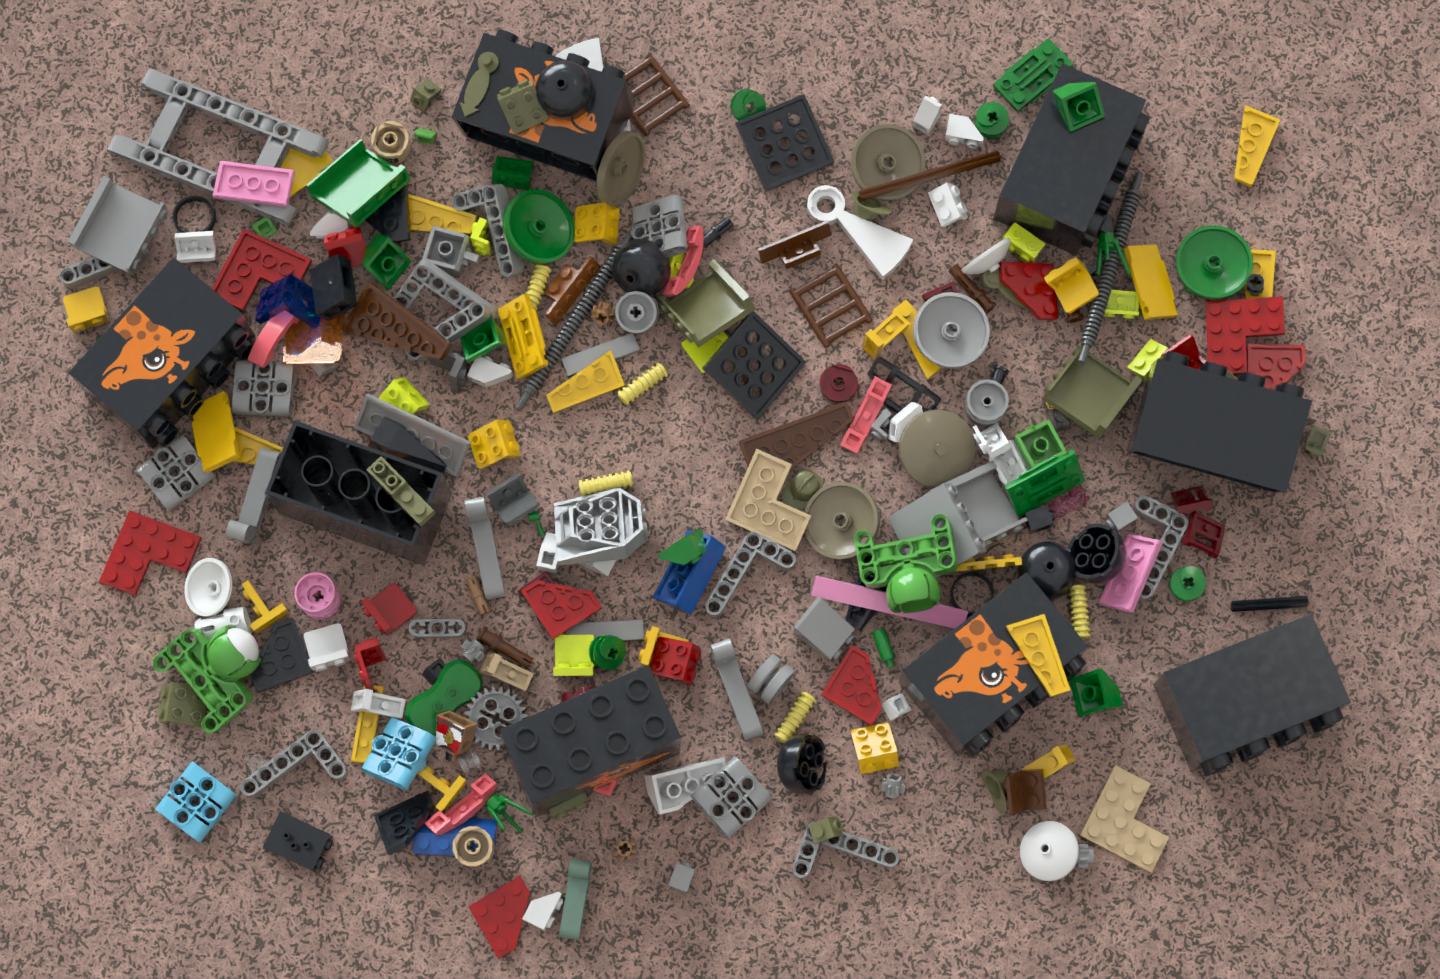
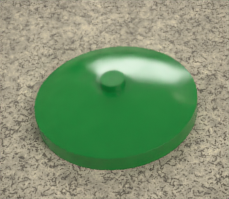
M540 189L526 190L515 196L508 203L504 211L503 230L511 248L526 261L535 264H550L562 258L570 250L575 237L574 221L567 206L554 194Z
M1211 225L1198 228L1184 238L1176 254L1175 266L1181 283L1192 294L1207 300H1222L1234 296L1247 284V279L1253 269V257L1247 242L1237 232L1223 226Z

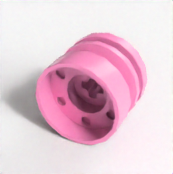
M320 572L304 575L295 587L294 596L297 604L313 619L325 620L330 618L338 611L341 605L339 589L327 575ZM322 595L323 599H319V601H317L316 598H320Z

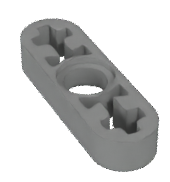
M415 619L409 624V632L415 638H459L465 634L466 626L460 619ZM426 623H429V634H426V630H420L418 634L415 630H412L413 627H416V624H420L421 627H427ZM436 623L443 626V630L439 634L432 632V627ZM445 623H449V627H455V624L458 623L462 629L458 633H455L453 629H448L449 634H445L447 630Z

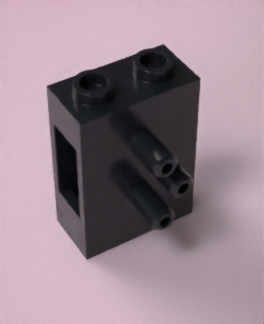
M336 254L309 270L316 316L330 321L357 306L351 260Z
M280 811L263 848L316 872L317 869H321L325 859L322 857L325 851H329L332 847L333 840L331 839L333 836Z

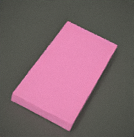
M220 161L213 197L216 199L288 207L295 171Z
M1128 534L1124 542L1127 552L1125 564L1120 573L1107 582L1099 604L1104 607L1133 613L1163 543L1160 540Z

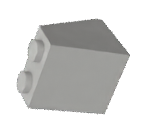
M818 596L794 626L793 634L831 662L832 659L837 660L842 654L841 648L845 643L849 645L855 637L853 635L855 629Z

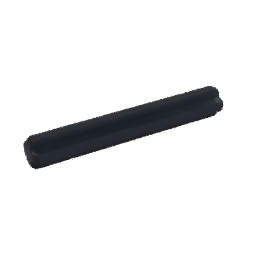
M1307 596L1237 600L1232 601L1230 606L1232 612L1307 607L1309 601Z

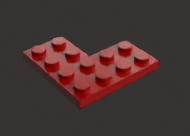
M243 229L212 289L233 307L244 312L261 279L295 294L312 260Z
M1283 296L1205 301L1208 362L1228 367L1227 371L1231 372L1234 376L1247 372L1246 338L1285 335Z
M129 510L99 582L136 596L151 561L187 574L202 538Z

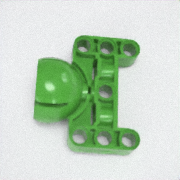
M937 514L932 518V534L876 545L875 539L866 530H860L856 533L854 541L860 578L870 589L887 586L886 600L892 612L900 613L902 610L903 613H915L939 605L941 589L934 575L953 573L958 568L952 525L945 515ZM939 522H946L943 528H937ZM868 537L869 541L862 545L861 540ZM943 540H949V544L946 547H940ZM905 548H911L909 554L902 555V551ZM867 556H872V560L869 563H864V559ZM946 559H952V563L949 566H944ZM874 574L875 579L872 582H867L868 576Z

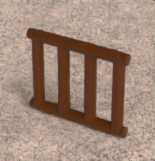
M648 54L645 57L646 60L626 72L624 79L628 81L650 65L657 73L631 91L634 98L661 79L668 87L636 110H632L630 118L645 136H648L650 130L682 108L687 109L690 107L686 98L651 54ZM673 94L678 103L645 125L639 116Z
M837 263L832 266V269L798 289L793 288L789 290L792 298L825 348H828L832 341L861 324L873 321L868 310ZM833 276H837L841 282L840 286L809 304H805L801 298L802 294ZM844 291L848 293L851 301L815 320L810 311ZM855 306L857 307L862 316L827 336L820 328L821 326Z

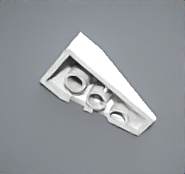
M725 758L645 774L647 792L657 813L660 815L679 810L683 805L693 800L691 795L726 764ZM716 777L714 784L717 785L723 780L720 777Z

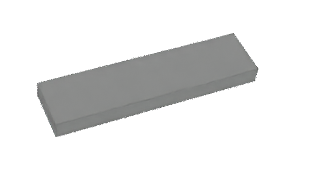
M630 333L562 358L568 378L574 376L610 350L615 360L640 352L634 334Z
M643 620L579 623L565 632V634H593L594 638L613 635L623 641L644 640Z

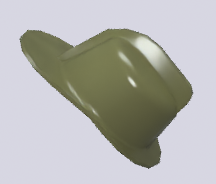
M859 192L852 193V199L854 200L852 210L858 217L873 221L878 214H891L892 210L875 198L862 201Z
M810 469L800 470L785 485L782 491V499L791 507L798 510L805 509L811 497L823 486L821 476Z
M1003 768L992 772L983 770L981 777L990 792L995 807L1000 813H1006L1007 791L1004 787V781L1008 774Z

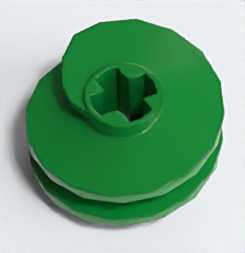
M742 89L732 97L730 108L733 116L740 121L766 110V102L764 97L758 92L751 89ZM746 104L750 105L749 109L745 108Z
M987 102L977 110L975 127L982 136L996 138L1001 136L1008 128L1009 114L1000 103Z
M1186 566L1179 568L1170 578V591L1180 601H1194L1205 590V576L1197 567ZM1190 581V586L1185 587V582Z
M613 635L595 637L589 647L591 662L596 667L604 670L617 668L623 662L626 654L623 640Z

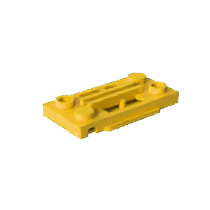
M290 148L281 166L282 169L295 171L290 197L306 187L311 180L334 162L326 150L322 158H314Z
M1157 244L1127 246L1124 248L1144 320L1176 317L1178 314L1173 301L1175 299Z
M523 294L498 308L516 379L522 380L547 366L548 361L544 357L546 345L530 295Z
M222 391L204 400V404L193 416L192 428L197 455L201 457L203 471L206 473L240 458L228 394Z

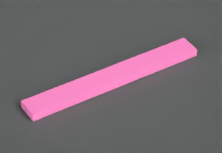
M820 576L815 577L811 595L815 597L819 596L828 600L950 628L958 627L966 620L968 614L967 610L942 604L935 605L933 608L921 612L903 613L901 610L900 613H894L888 606L885 591Z

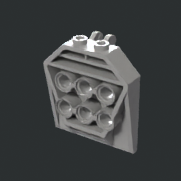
M621 488L554 503L557 565L626 559L648 541L647 523L643 522V520H646V510L641 508V500Z

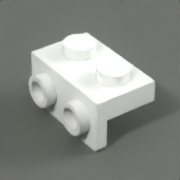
M945 183L928 192L941 227H946L959 219L965 220L968 218L966 214L967 208L960 199V190L956 185Z
M213 231L175 233L177 261L180 263L215 260L216 244Z
M997 423L982 432L979 431L976 425L973 426L976 432L973 434L982 452L984 454L988 453L991 459L1012 448Z
M1014 440L1008 441L1012 448L993 459L989 457L990 462L994 461L996 464L998 477L1005 485L1029 470Z

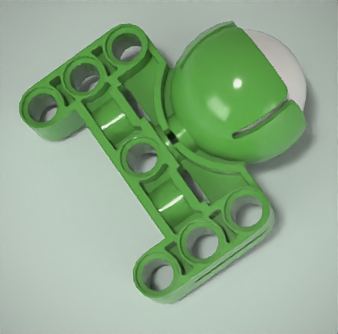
M227 625L217 630L210 638V641L199 628L183 631L155 656L153 667L158 672L172 670L175 667L211 711L202 719L201 726L205 732L213 733L223 729L252 703V692L239 679L253 673L259 666L261 658L259 657L258 644L249 632L232 625ZM191 633H192V634L194 635V637H195L194 642L190 639V634H191ZM177 645H178V646L180 647V649H181V653H180V654H179V653L177 652V650H176ZM163 658L166 659L167 666L163 664ZM201 676L204 677L205 684H202ZM239 694L243 696V703L239 700ZM225 707H228L229 715L226 714ZM211 719L215 721V727L212 726Z

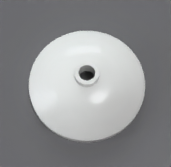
M1008 237L967 264L961 271L967 275L981 274L988 270L992 273L1000 267L998 263L1006 256L1011 240Z
M205 558L198 561L191 568L187 575L184 589L185 599L189 608L195 614L207 617L216 615L226 606L232 592V577L228 567L222 561L214 558Z
M1045 821L1031 827L1024 835L1020 846V858L1024 868L1032 876L1043 881H1055L1068 875L1075 867L1079 856V845L1074 833L1065 825L1055 821ZM1044 846L1049 847L1047 852H1043Z

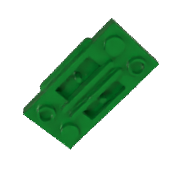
M1047 38L1038 47L1030 50L1005 71L1004 75L993 84V87L1018 113L1029 103L1037 101L1050 89L1062 63L1073 67L1074 64Z
M1071 449L1068 451V454L1058 457L1054 456L1020 474L1019 478L1004 486L1017 517H1020L1025 512L1035 509L1086 480L1077 455Z

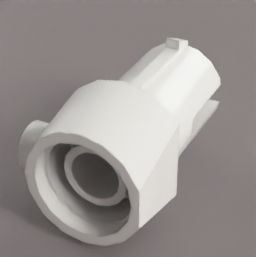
M245 607L225 609L223 614L202 620L199 618L195 621V628L201 629L209 641L217 630L227 625L246 630L250 634L252 633L250 617Z

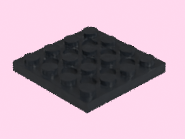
M805 94L735 122L765 192L834 164L833 157ZM792 114H796L799 116L800 121L796 124L791 123L789 117ZM778 121L782 124L783 128L776 131L772 128V123ZM763 129L765 136L762 138L756 137L755 130ZM800 131L805 132L807 139L799 140L797 133ZM783 138L788 139L790 146L783 148L780 146L779 141ZM770 146L773 152L770 155H765L762 152V148ZM808 148L813 149L815 155L811 158L806 157L804 151ZM789 156H795L798 162L795 165H790L787 162ZM778 163L780 170L778 172L771 171L770 164Z
M753 311L741 321L702 369L755 419H759L805 365L806 361ZM753 332L757 335L755 343H751L749 340V336ZM766 345L771 349L768 356L763 354V348ZM739 347L745 349V355L742 358L737 355ZM779 358L784 361V366L781 369H778L776 366V361ZM753 360H757L759 364L755 371L750 366ZM728 361L733 364V369L730 372L725 370V364ZM768 372L772 376L770 383L764 381V375ZM741 374L746 376V383L743 385L738 381ZM754 387H758L760 390V394L756 398L752 396V389Z

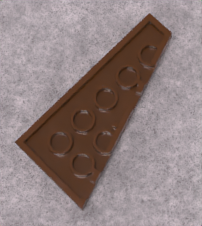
M370 282L358 299L357 306L352 309L340 330L439 360H444L453 345Z
M845 402L738 442L747 467H749L756 449H759L792 464L790 469L792 470L854 419L848 403Z

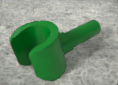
M534 511L528 514L529 522L535 521L540 537L544 536L539 513Z

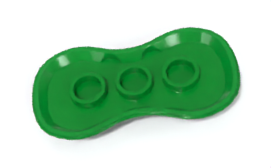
M453 660L447 663L441 670L435 684L426 692L410 700L405 710L407 723L436 737V715L449 710L455 713L460 707L472 702L471 697L476 699L478 697L477 692L481 693L483 688V680L480 673L474 666L464 660Z

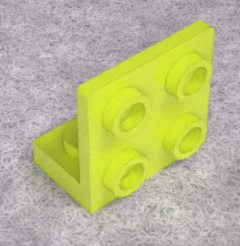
M723 331L700 347L694 342L690 343L688 339L684 340L681 346L701 373H705L702 367L728 337Z
M406 377L394 379L379 396V399L413 415L418 411L425 410L430 405Z
M593 634L560 635L555 638V667L553 668V676H593L595 674V665L589 657V647L594 639Z

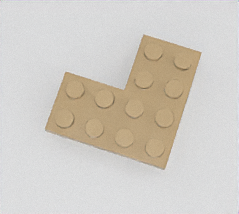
M756 449L725 520L751 532H757L782 546L797 551L812 516L777 500L792 464Z
M1115 765L1080 837L1152 873L1169 837L1134 819L1151 783Z

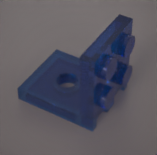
M291 273L279 281H275L269 287L263 288L260 292V301L256 308V322L262 324L285 310L314 329L319 327L321 317L316 316L312 287Z

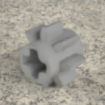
M475 639L471 642L466 640L461 645V648L464 650L461 654L471 663L474 660L480 662L485 656L482 652L485 648Z
M891 773L887 775V778H882L881 791L885 792L887 797L897 798L900 796V793L904 794L905 780H902L899 774Z
M1078 844L1079 856L1076 864H1078V868H1088V864H1093L1094 862L1093 849H1088V844Z

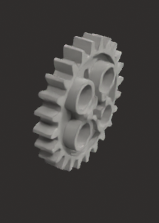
M492 686L491 692L484 688V695L477 692L478 699L471 697L473 705H466L470 708V711H466L464 714L469 716V720L477 723V720L483 717L488 721V726L485 729L477 726L474 735L476 736L474 743L482 741V748L485 744H488L489 750L492 749L493 745L499 750L500 745H503L501 737L496 736L495 728L497 726H503L504 728L507 726L500 722L493 724V719L481 714L480 710L491 715L498 713L500 719L511 724L519 722L522 718L528 716L522 714L526 707L519 706L522 699L516 701L517 694L510 696V689L503 693L502 687L499 688L498 692H496L494 686ZM488 700L496 702L495 710L489 711L486 709L485 704ZM506 708H511L514 711L512 719H506L503 716V711Z

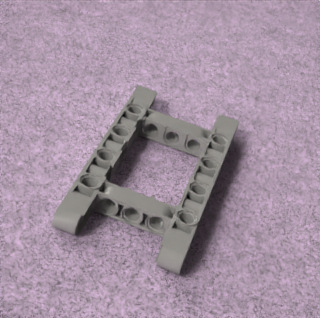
M148 69L141 85L151 90L153 94L168 99L146 144L123 135H114L107 148V152L213 196L218 173L167 153L171 143L175 141L174 137L179 127L183 125L182 121L187 111L190 109L193 110L195 108L204 112L207 116L225 123L226 121L233 123L240 129L255 135L268 137L255 164L258 166L281 168L290 148L314 158H322L329 141L318 134L156 70ZM254 118L252 122L248 123L249 119ZM288 131L286 135L281 136L283 132ZM188 170L186 174L181 175L183 171ZM224 200L284 225H289L296 211L289 204L288 207Z

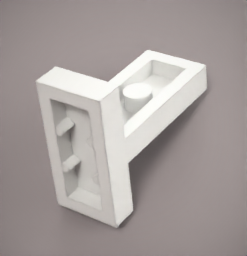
M362 689L354 691L351 711H364L402 719L406 699L374 693L373 690Z

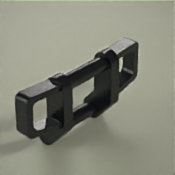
M878 357L867 373L871 379H874L875 376L880 378L874 372L876 366L880 363L891 370L885 380L886 382L892 384L895 377H897L917 391L910 403H918L925 393L935 402L931 410H936L941 402V398L927 388L926 385L919 384L900 371L898 366L893 365L882 357ZM888 397L886 398L884 405L894 412L899 413L903 409ZM922 406L923 412L929 411L928 409Z

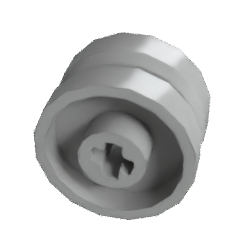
M634 291L620 298L616 305L615 315L619 325L626 331L644 333L654 328L659 321L660 308L653 296H649L644 292ZM636 309L641 310V315L637 316L635 314Z
M988 379L978 381L968 391L964 406L966 415L971 422L982 427H990L999 423L1005 416L1008 408V393L1003 385L997 381Z
M772 654L759 667L747 685V688L754 694L760 692L765 687L761 693V699L768 705L776 699L795 674V670L789 665L783 666L778 671L782 660L775 654Z

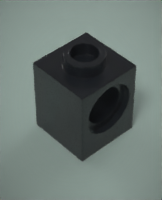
M1047 506L1025 512L1023 516L1028 520L1026 525L1029 534L1051 528L1054 524L1053 521H1055L1053 511L1049 510Z

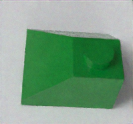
M1095 82L1069 83L1053 90L1057 108L1070 132L1105 117Z
M377 233L366 246L363 267L389 290L412 261L388 237Z
M493 318L483 322L460 337L468 363L507 344L504 331Z
M700 528L686 535L657 555L658 558L682 565L689 562L692 565L702 559L701 555L706 552L702 529Z
M1097 669L1070 680L1078 717L1110 711L1123 706L1119 687L1103 669Z

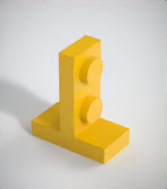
M896 310L875 330L870 329L865 334L861 347L875 360L881 354L882 349L901 334L910 323Z
M248 580L242 584L245 589L242 593L248 601L252 599L255 604L252 608L260 617L250 624V627L256 634L289 613L283 603L269 611L252 584Z
M1063 744L1051 749L1052 751L1022 768V770L1043 769L1045 779L1077 760L1068 745Z
M426 765L417 774L444 794L443 798L436 805V809L444 814L468 782L459 775L449 788L450 783L442 777L437 779L433 776L434 771Z

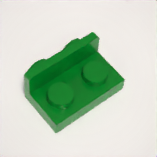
M497 156L492 171V184H502L509 188L529 190L534 161Z

